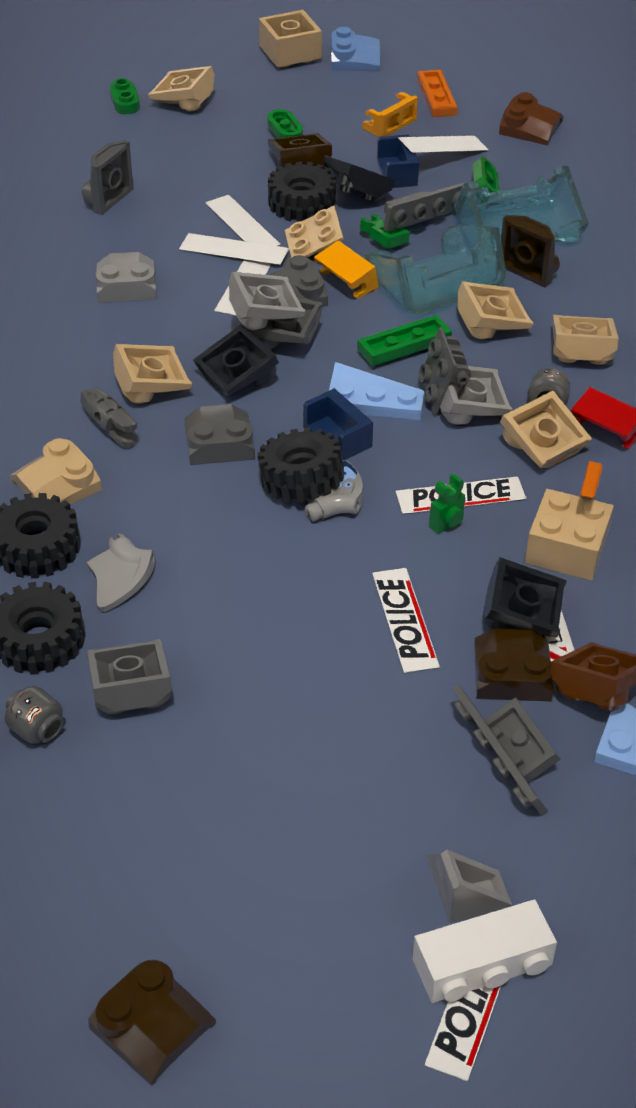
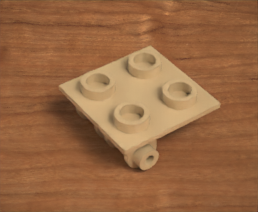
M335 206L320 210L314 216L301 222H296L291 227L285 229L291 258L296 255L307 258L326 249L339 240L341 242L344 239Z

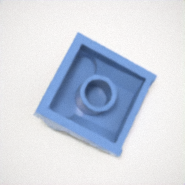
M338 27L331 34V70L380 71L379 39L355 35V32L348 27Z

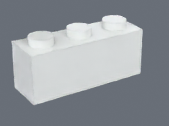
M534 899L414 936L412 959L431 1003L444 999L446 1001H455L464 997L469 991L481 987L496 988L506 983L510 978L526 973L527 975L542 973L553 964L557 941Z

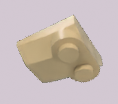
M212 66L169 71L148 94L149 99L159 103L179 104L181 109H186L189 112L197 110L214 89L215 75Z
M461 282L458 289L457 309L471 335L475 338H492L495 332L500 330L532 328L534 323L530 320L514 288Z
M552 316L553 354L560 361L573 363L577 360H589L590 363L603 365L607 361L614 359L619 338L613 318Z
M115 345L113 352L114 374L123 394L131 402L141 404L151 401L154 393L191 389L192 382L189 381L175 353L174 346Z
M554 391L503 415L500 421L504 427L503 437L505 441L514 448L523 449L540 468H551L574 456L592 440Z
M62 438L48 442L43 448V456L10 475L11 481L15 482L24 494L31 493L32 498H37L39 493H46L47 499H51L53 495L60 497V503L66 500L70 505L102 490L101 480L92 462L73 442Z

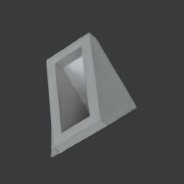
M447 849L441 854L425 853L449 922L485 915L512 906L499 870Z

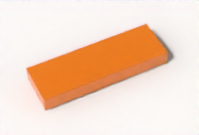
M442 70L417 72V81L432 117L456 116L458 107Z
M588 462L579 497L587 499L595 497L603 467L601 463Z

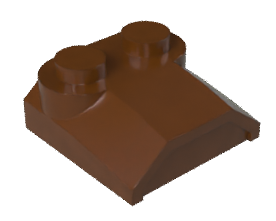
M522 92L513 97L504 110L499 127V135L548 146L551 137L560 123L563 122L564 116L551 108L538 104L537 98L531 93Z
M590 642L551 661L550 673L552 674V679L557 684V690L564 694L565 698L574 701L585 700L597 704V707L602 710L613 711L628 702L629 688L636 684V654Z

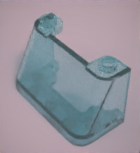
M568 166L555 168V176L546 181L544 177H539L535 185L489 193L487 186L481 187L480 190L477 181L464 183L454 209L457 218L482 254H487V256L499 254L503 217L506 215L527 216L549 226L555 236V242H574L581 238V234L585 231L589 222Z
M466 223L451 226L442 234V253L412 263L411 256L405 255L396 258L385 250L365 254L366 260L376 267L379 284L407 312L417 315L458 302V289L462 281L501 286L506 278L499 228Z

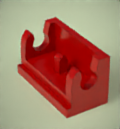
M589 387L572 407L571 413L580 424L587 420L621 436V440L625 441L622 445L623 448L628 450L636 442L635 407L592 387Z

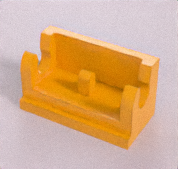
M400 92L396 94V97L402 100L381 112L374 109L365 111V114L373 119L362 122V129L382 137L389 136L417 120L418 97Z
M339 240L314 256L315 263L324 266L320 269L321 273L328 274L332 272L346 282L352 290L361 285L362 287L353 293V296L357 299L379 288L376 267Z

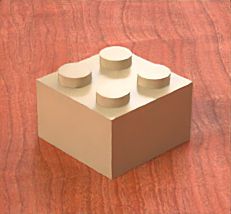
M304 10L259 18V46L277 67H289L291 64L300 62L309 63L315 59L322 58V30Z
M546 488L529 532L525 564L593 581L608 537L614 505Z

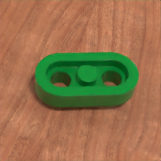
M119 78L110 84V97L116 112L120 114H133L139 111V96L135 85L131 81Z
M275 109L268 113L267 125L276 138L303 135V126L290 111Z
M481 157L473 163L472 173L475 183L473 187L481 199L492 200L500 193L498 173L487 158Z

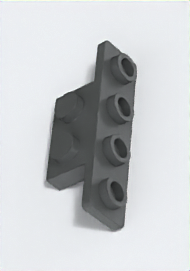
M462 182L432 192L421 191L385 202L384 213H386L383 229L390 232L463 209L467 200L469 185Z
M459 684L452 688L460 699L454 704L467 723L474 719L478 725V728L473 731L475 736L486 750L493 747L498 754L493 759L497 768L506 779L513 776L518 783L513 788V791L524 807L527 809L533 805L541 815L546 813L548 810L528 782L561 759L515 697L484 719Z

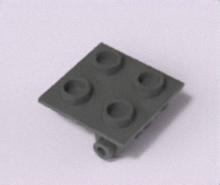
M439 327L435 339L430 341L428 357L425 364H422L419 369V381L423 384L425 398L429 402L433 416L437 415L449 384L466 385L471 378V372L461 350L459 340L452 336L446 337L442 327Z

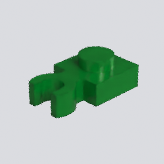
M375 214L371 215V221L364 217L361 218L360 230L370 233L369 237L380 243L382 247L392 249L409 242L410 231L399 228L387 232L383 229L384 222L382 218Z
M454 473L450 474V481L447 486L441 481H438L435 486L438 499L431 502L429 528L437 534L450 527H455L463 520L465 494L461 491L464 482Z

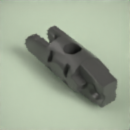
M99 388L82 391L80 402L94 421L117 444L126 449L133 448L135 437L131 432L137 429V422L111 396L105 394Z

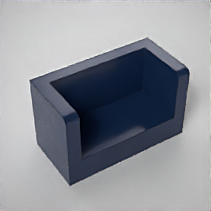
M409 134L378 137L377 163L381 174L395 179L393 188L418 186L419 160L417 155L412 153L398 138L409 137Z
M335 388L303 404V427L312 428V432H316L317 429L324 430L325 435L329 432L332 433L334 439L338 438L340 442L343 460L372 447L373 421Z

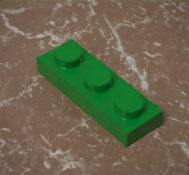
M434 315L358 339L357 349L371 366H375L429 348L430 341L435 339L439 327L443 328L446 337L452 336V330L438 315Z

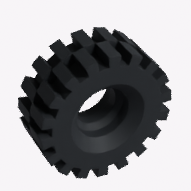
M300 161L296 162V165L287 163L285 168L277 167L276 172L272 171L270 177H268V206L272 213L276 212V216L279 218L285 216L286 221L291 222L292 219H296V222H301L314 216L320 210L328 209L332 206L336 207L335 174H331L329 168L324 169L323 165L313 166V162H307V165Z
M298 428L292 429L290 434L286 435L284 432L277 434V439L269 438L267 445L262 444L257 458L262 485L268 495L272 493V498L276 500L283 497L284 502H291L292 499H297V503L305 502V498L311 497L313 501L319 498V494H331V488L337 489L340 486L339 481L344 479L341 445L338 438L334 439V435L330 432L325 435L324 430L317 429L316 432H312V428H304L303 432H298Z
M29 493L24 494L25 499L19 500L17 496L10 499L11 505L9 506L5 503L0 505V567L3 565L4 571L11 574L15 570L16 577L24 578L26 573H30L31 579L39 578V573L45 572L46 577L54 575L53 569L58 568L61 572L67 568L66 561L73 563L76 559L75 553H79L80 536L76 512L74 508H70V503L66 500L60 503V497L53 495L51 499H47L46 493H39L37 498H32V494ZM31 531H44L37 535H25Z
M36 582L28 583L29 588L23 590L18 585L13 587L14 594L10 595L5 592L0 596V659H2L3 665L7 668L14 665V670L18 673H23L24 669L28 668L30 675H38V669L45 668L46 673L53 672V665L56 664L63 668L68 665L67 657L75 659L79 654L78 648H82L84 645L83 637H85L79 601H76L75 595L71 591L66 594L65 587L61 585L52 589L50 582H43L42 587H37ZM33 627H49L48 630L39 634L25 633Z

